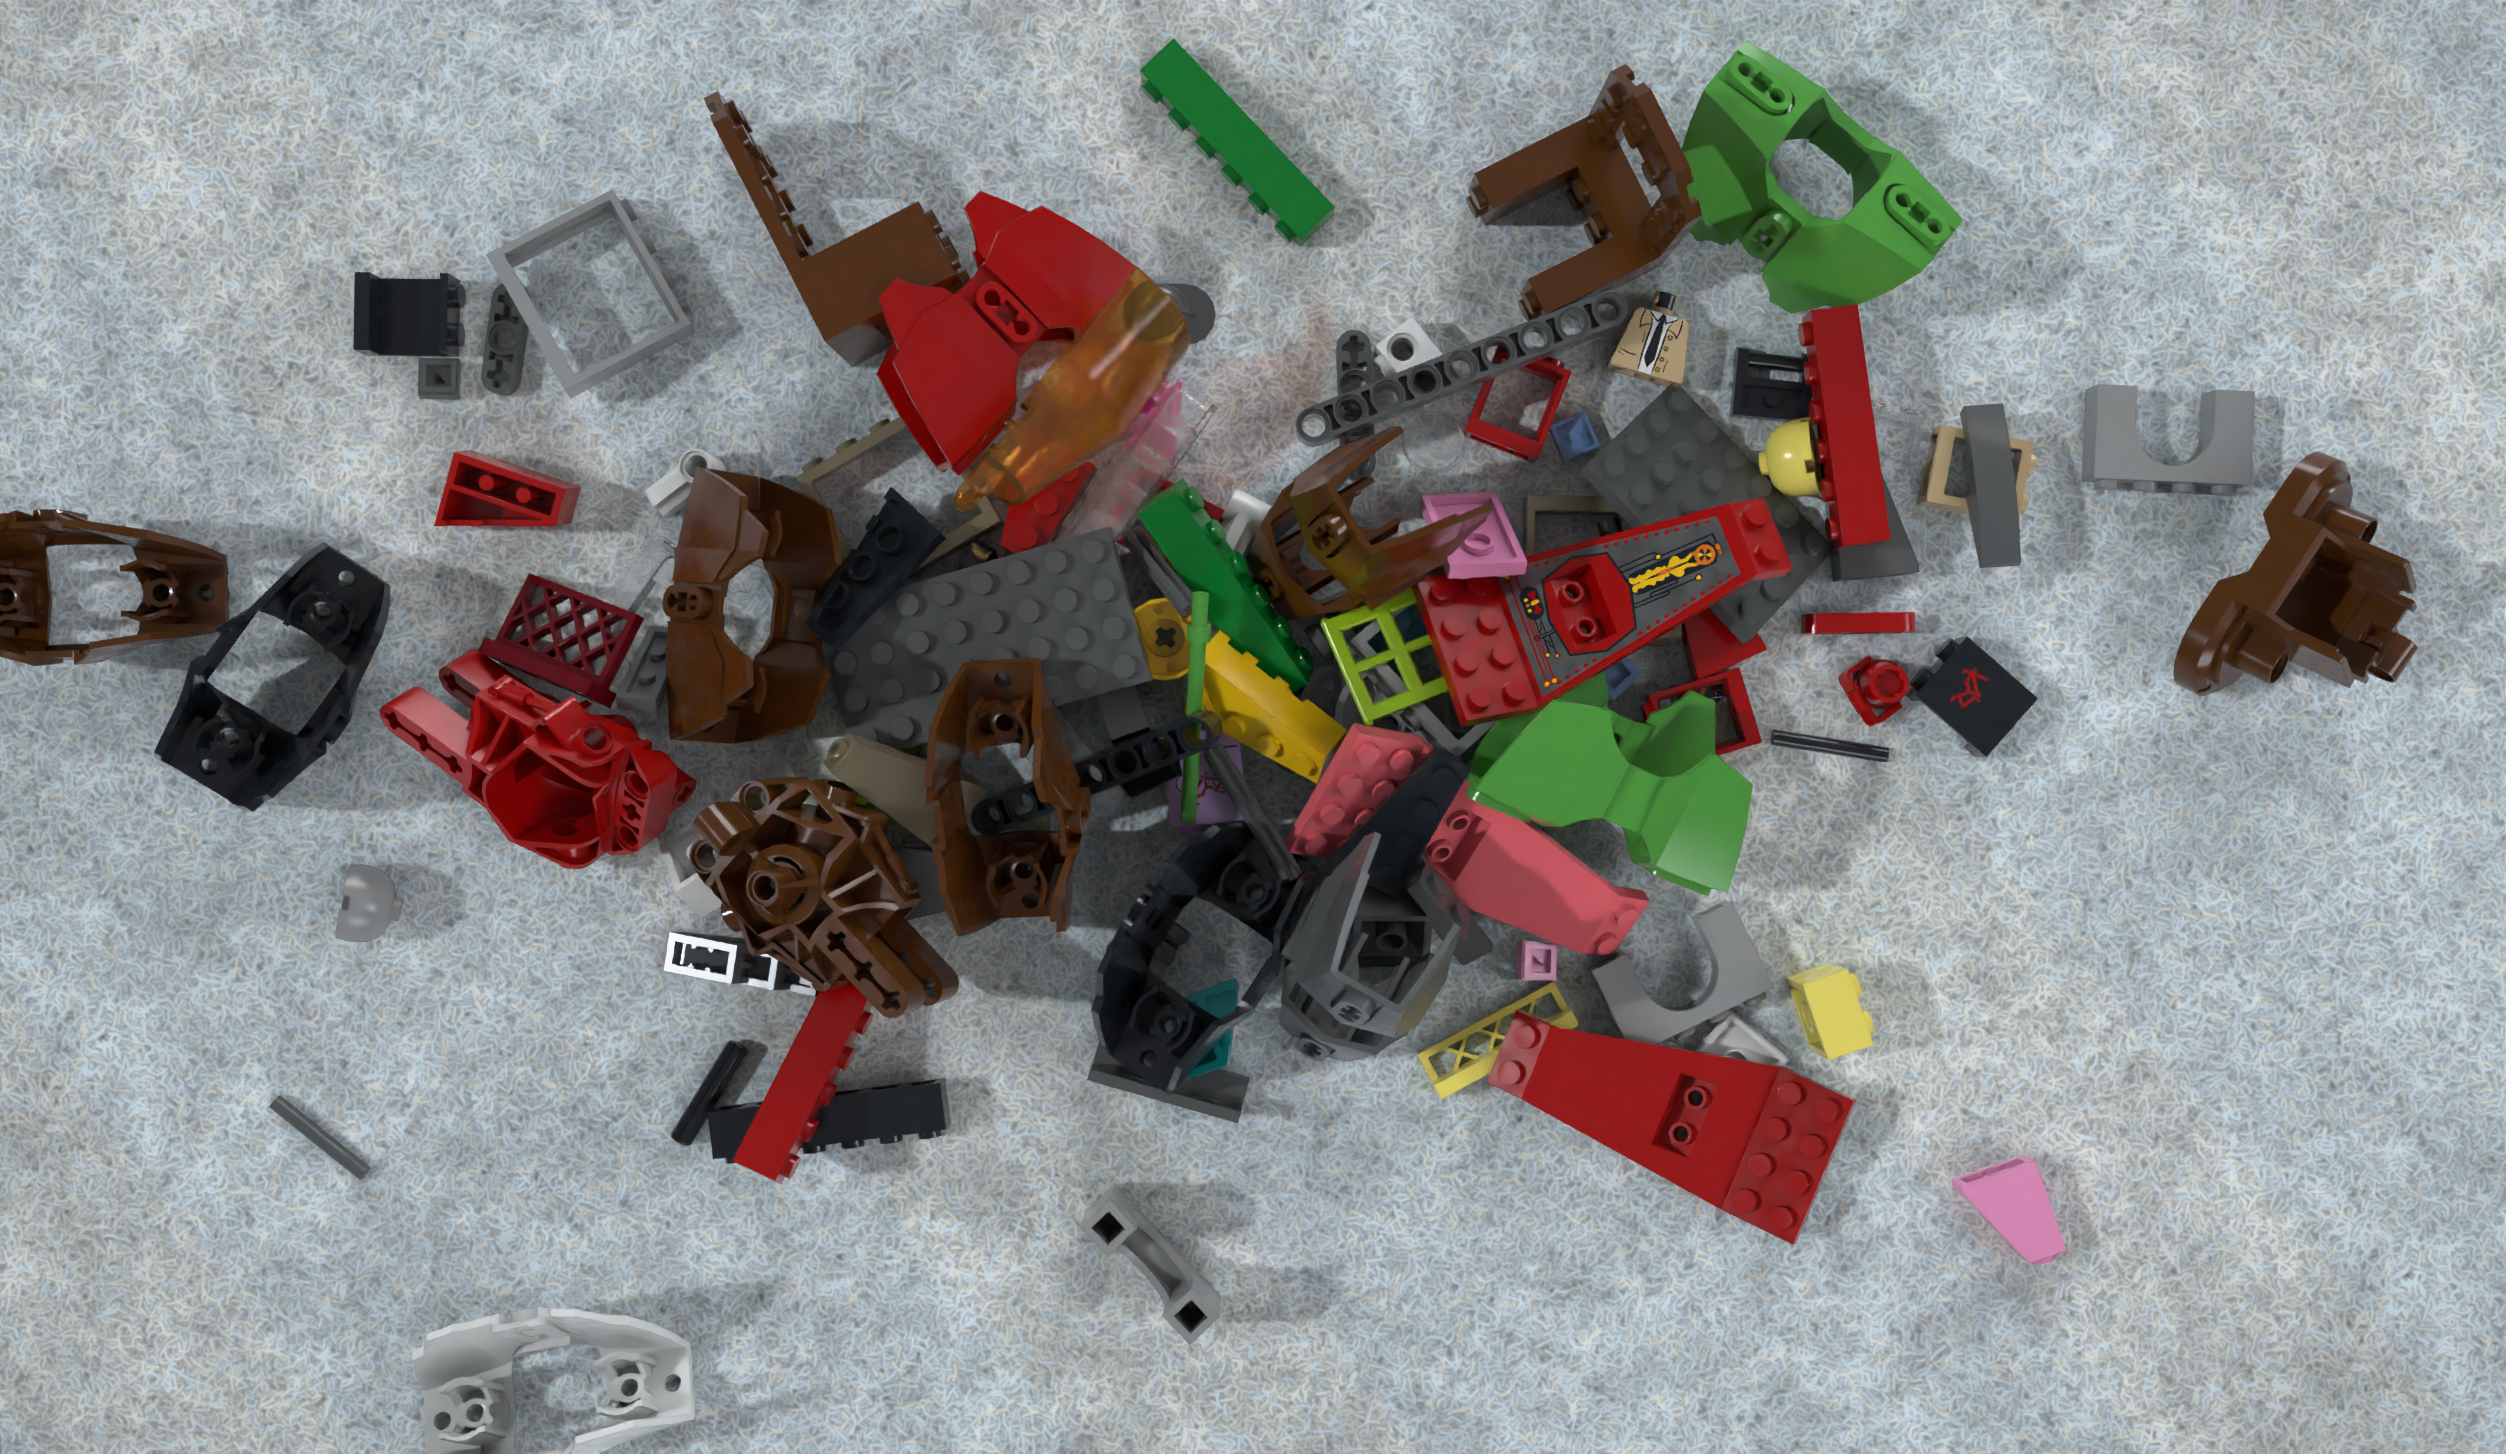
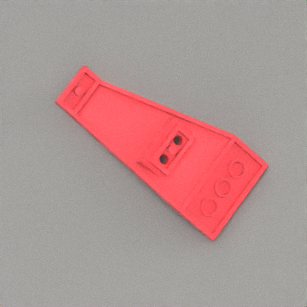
M1353 723L1286 837L1284 843L1289 851L1293 854L1327 858L1335 848L1338 849L1349 838V834L1359 824L1362 825L1386 796L1389 797L1401 784V780L1434 746L1420 735ZM1465 780L1423 851L1425 857L1460 902L1468 909L1576 952L1612 957L1650 902L1644 890L1613 886L1532 822H1524L1472 800L1466 796L1470 784Z

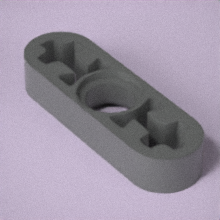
M500 284L492 295L481 381L487 390L500 396H508L513 394L521 383L528 326L516 305L512 306L511 317L519 320L518 324L516 325L506 320L500 321L501 316L509 319L510 312L509 306L503 304L504 298H510L503 284ZM505 329H512L516 334L515 345L508 350L500 349L497 344L499 333ZM495 354L505 358H513L512 363L504 360L503 371L509 374L510 378L509 381H502L501 387L492 378L493 374H499L502 368V361L494 359Z

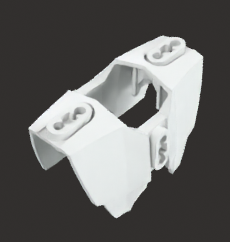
M539 1306L538 1309H525L513 1312L511 1320L497 1313L493 1316H487L474 1321L451 1324L445 1328L427 1333L424 1346L412 1351L414 1372L424 1391L425 1454H515L516 1403L512 1369L513 1359L525 1353L565 1346L596 1345L598 1347L601 1359L594 1360L593 1363L594 1367L604 1371L608 1400L607 1406L596 1407V1413L606 1416V1427L575 1436L568 1448L533 1454H599L615 1445L693 1420L695 1417V1401L690 1342L665 1328L628 1315L598 1314L578 1309H548ZM675 1378H680L681 1385L677 1391L673 1392L666 1387V1384H671ZM638 1384V1390L633 1395V1388ZM482 1411H484L482 1418L475 1420V1415H481ZM450 1415L451 1422L444 1429L442 1421L446 1416Z

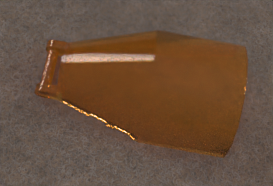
M1136 267L1078 343L1067 344L1025 398L1020 407L1026 412L1020 419L1017 418L1015 422L1012 419L1008 421L1003 429L1006 432L997 445L994 443L990 445L954 493L952 502L957 510L969 512L987 495L1005 504L1021 505L1121 440L1186 354L1192 340L1187 321L1176 304L1141 269Z

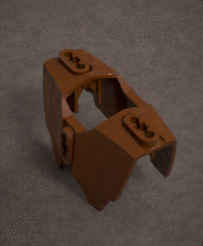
M1394 426L1356 442L1338 446L1296 476L1291 484L1281 490L1273 507L1262 521L1261 527L1248 551L1246 560L1251 574L1254 575L1252 578L1254 582L1261 584L1270 597V604L1272 603L1274 606L1273 609L1287 621L1315 614L1321 615L1336 611L1358 609L1365 605L1371 612L1429 576V571L1443 565L1446 558L1453 554L1463 541L1486 521L1492 511L1490 504H1485L1459 516L1455 513L1387 541L1384 540L1393 536L1398 531L1399 523H1401L1398 517L1380 528L1359 527L1349 512L1354 498L1361 494V490L1374 483L1375 480L1372 476L1362 477L1340 491L1338 490L1358 465L1404 432L1401 426ZM1297 523L1299 524L1300 529L1275 543L1277 539ZM1304 543L1307 550L1327 570L1310 569L1303 564L1300 552ZM1336 579L1345 587V589L1319 601L1314 600L1310 596Z
M696 467L677 548L674 553V570L671 580L674 581V585H670L663 596V610L666 616L670 617V621H667L668 630L665 648L670 740L739 744L772 738L810 725L831 674L823 661L822 639L816 637V633L806 624V621L818 604L819 598L823 596L828 588L832 574L842 564L832 509L798 490L763 477ZM748 565L765 569L774 590L770 635L760 652L755 655L743 653L724 631L725 615H723L724 598L727 597L729 580Z
M18 510L0 514V657L32 666L63 663V660H74V665L91 664L106 661L147 645L218 632L215 629L228 621L230 614L228 607L230 593L228 589L229 571L227 557L225 554L178 537L145 529L92 522L88 520V515L66 510H33V516ZM100 544L131 546L137 560L126 565H120V571L135 573L142 585L143 601L136 611H121V617L140 621L137 635L89 642V644L49 645L52 590L47 548L63 545ZM210 587H213L215 589V596L212 600H209L208 597L202 596V591H208ZM10 596L14 597L13 602L9 601Z
M1022 657L1020 659L963 662L949 683L929 729L925 788L927 790L925 806H933L937 836L931 842V847L937 864L939 893L957 936L975 933L1002 918L1050 916V922H1056V932H1066L1071 923L1073 868L1081 836L1085 833L1091 818V793L1088 787H1079L1080 777L1062 737L1040 658ZM999 672H1006L1011 676L1012 680H1010L1007 686H1004L1005 681L1000 678ZM1019 743L1021 745L1020 758H1026L1032 745H1034L1032 778L1040 802L1048 803L1055 807L1060 831L1024 830L998 833L990 836L973 835L966 823L961 786V761L963 754L971 751L974 755V760H981L987 747ZM1026 893H1034L1038 899L1032 900Z

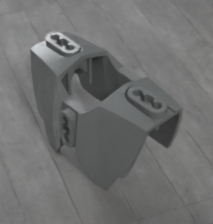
M1376 831L1365 835L1348 857L1334 869L1332 874L1324 878L1320 889L1317 888L1312 894L1280 952L1287 959L1284 964L1279 1025L1292 1037L1298 1038L1295 1048L1299 1052L1316 1061H1322L1329 1057L1343 1062H1350L1377 1055L1390 1044L1406 1036L1411 1029H1415L1447 980L1450 962L1462 932V928L1454 923L1435 954L1428 952L1412 964L1410 963L1411 959L1405 956L1399 966H1394L1389 978L1377 985L1370 984L1360 977L1358 954L1368 935L1364 932L1356 933L1351 937L1345 950L1344 947L1370 877L1367 873L1381 838V834ZM1302 986L1309 994L1299 1009L1294 1002Z

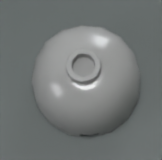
M350 864L342 893V906L338 912L336 939L349 942H368L384 934L391 920L399 921L403 898L395 897V884L388 874L379 868L369 865Z

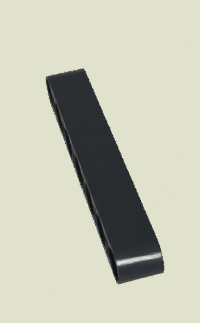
M1198 710L1075 760L1073 763L1080 777L1079 787H1088L1092 796L1202 752L1220 737L1222 733L1221 720L1217 714L1210 710ZM1193 722L1204 726L1207 732L1206 739H1200L1195 735L1192 728ZM1158 737H1164L1169 741L1172 748L1170 754L1160 749ZM1124 751L1134 755L1136 767H1131L1125 762L1123 757ZM1090 765L1099 769L1102 776L1101 781H1097L1091 776L1089 771ZM1033 778L994 793L977 804L971 812V822L976 831L990 836L1055 811V807L1039 801ZM1022 793H1026L1031 797L1033 808H1029L1024 804ZM989 807L997 810L1000 817L999 821L994 820L990 816Z

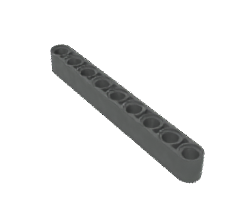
M1602 292L1308 407L1297 417V437L1306 446H1321L1610 333L1617 329L1627 316V302L1618 292ZM1604 303L1611 304L1617 311V318L1613 321L1602 319L1598 314V306ZM1564 318H1574L1580 324V333L1573 336L1566 334L1561 328V320ZM1529 332L1540 334L1544 340L1543 348L1539 350L1528 348L1524 343V335ZM1494 346L1503 348L1507 353V361L1499 365L1492 363L1487 357V350ZM1459 360L1466 362L1471 369V375L1465 379L1454 377L1450 372L1451 363ZM1419 375H1427L1433 380L1435 387L1429 393H1420L1413 386L1414 378ZM1384 389L1392 390L1397 395L1398 402L1390 408L1382 407L1376 401L1377 393ZM1355 404L1361 410V417L1355 422L1344 421L1339 415V410L1343 405ZM1309 418H1318L1323 422L1325 430L1321 435L1311 437L1303 431V423Z

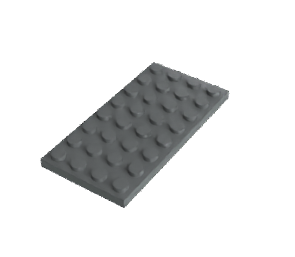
M1111 527L1101 528L901 586L837 652L822 640L847 732L899 750L928 743L929 729L949 683L963 662L1020 659L1022 657L1040 658L1054 708L1153 680ZM999 672L1000 678L1005 681L1004 686H1007L1010 680H1012L1011 676L1006 672Z

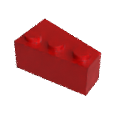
M473 450L456 451L452 457L434 526H559L572 522L581 486Z

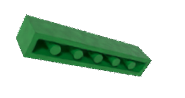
M1174 38L1140 69L1141 81L1143 82L1140 87L1146 96L1155 104L1161 101L1170 110L1167 116L1171 122L1182 132L1187 128L1197 138L1194 141L1197 149L1207 159L1210 160L1214 156L1223 166L1220 171L1226 180L1235 188L1241 184L1250 194L1247 200L1251 206L1262 216L1267 212L1277 222L1274 225V229L1287 243L1294 240L1301 247L1334 215L1335 207Z
M1182 479L1146 501L1137 513V516L1191 592L1203 591L1209 593L1208 617L1218 631L1221 630L1231 638L1228 644L1242 655L1246 651L1259 660L1256 665L1274 680L1277 676L1282 678L1290 685L1289 688L1292 693L1307 685L1314 671L1311 655L1304 647L1298 646L1292 637V630L1287 620L1282 615L1278 616L1271 607L1270 597L1265 588L1259 583L1256 584L1249 575L1248 565L1243 556L1237 551L1234 552L1227 543L1226 533L1221 524L1216 519L1212 520L1203 508L1204 502L1199 492L1194 487H1189L1185 480Z

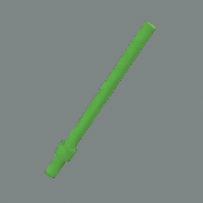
M1203 591L1193 592L1191 622L1187 623L1186 640L1190 642L1186 715L1202 710L1206 643L1210 642L1211 624L1207 623L1209 593ZM1193 722V732L1201 739V724ZM1200 752L1184 758L1180 815V821L1183 823L1196 822Z

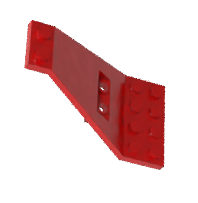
M1523 1010L1515 1011L1487 1080V1083L1522 1099L1715 1207L1793 1245L1797 1243L1856 1102V1099L1784 1066L1559 1027ZM1695 1090L1703 1095V1101L1700 1105L1692 1101L1691 1096ZM1680 1126L1685 1127L1688 1131V1138L1685 1141L1677 1136V1129Z

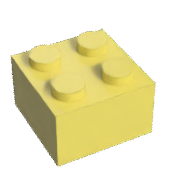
M1828 963L1786 977L1812 1052L1827 1060H1831L1874 1045L1870 1035L1875 1033L1874 1025L1868 1011H1862L1858 996L1862 995V990L1854 973L1849 974L1848 969Z

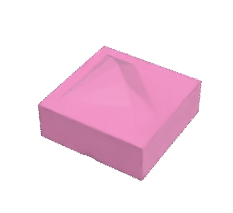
M1516 941L1515 980L1557 981V944L1541 941Z

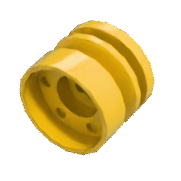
M1166 596L1153 597L1134 610L1153 679L1162 681L1176 679L1189 671L1190 642L1186 640L1187 623L1191 622L1192 615L1183 618ZM1159 627H1162L1164 630L1172 627L1176 633L1172 637L1176 642L1174 645L1171 646L1168 642L1163 645L1158 643L1157 639L1160 633L1157 629Z

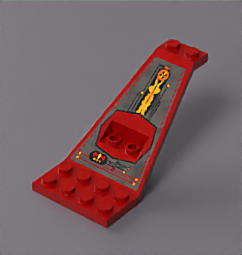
M1764 498L1728 503L1526 556L1527 567L1525 575L1448 579L1446 574L1424 578L1413 585L1412 590L1461 727L1534 714L1547 706L1552 700L1559 699L1752 581L1786 576L1793 567ZM1566 592H1570L1574 598L1569 597ZM1579 626L1585 628L1587 633L1582 632Z

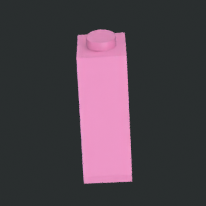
M2022 1155L1951 1180L1953 1188L2006 1244L2028 1263L2035 1265L2049 1263L2056 1259L2055 1254L2067 1251L2038 1166L2033 1159Z

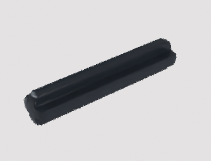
M729 1040L676 1124L671 1137L677 1143L685 1146L692 1144L708 1118L707 1112L714 1108L747 1054V1049L739 1042Z

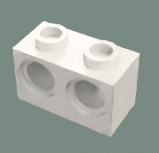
M1410 317L1375 346L1374 353L1377 357L1373 361L1383 375L1387 377L1443 354L1414 318ZM1397 343H1405L1411 348L1412 357L1406 361L1397 360L1393 357L1391 348ZM1450 365V372L1452 373V375L1460 379L1461 376L1453 368V366ZM1416 377L1414 378L1413 386L1418 392L1424 394L1431 392L1421 390L1416 384ZM1433 402L1419 407L1420 410L1424 411Z

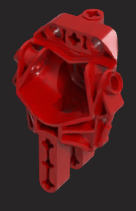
M477 649L467 651L439 670V680L444 689L471 709L470 721H467L419 686L411 687L383 705L380 709V717L387 729L463 784L461 790L486 808L508 841L558 863L559 866L567 869H583L597 861L605 853L615 856L638 852L665 831L669 814L688 801L697 785V781L677 767L666 753L658 750L653 751L651 741L648 739L641 740L638 737L635 726L625 716L617 714H589L586 710L592 703L588 700L579 703L575 697L569 696L561 702L551 694L536 691Z

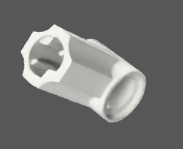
M690 449L680 457L679 463L675 468L645 490L647 498L663 517L669 518L687 504L696 467H699L701 463L706 461L707 468L726 471L723 462L703 450Z
M1238 488L1223 513L1221 526L1226 533V541L1232 550L1244 556L1252 537L1256 536L1262 521L1272 506Z

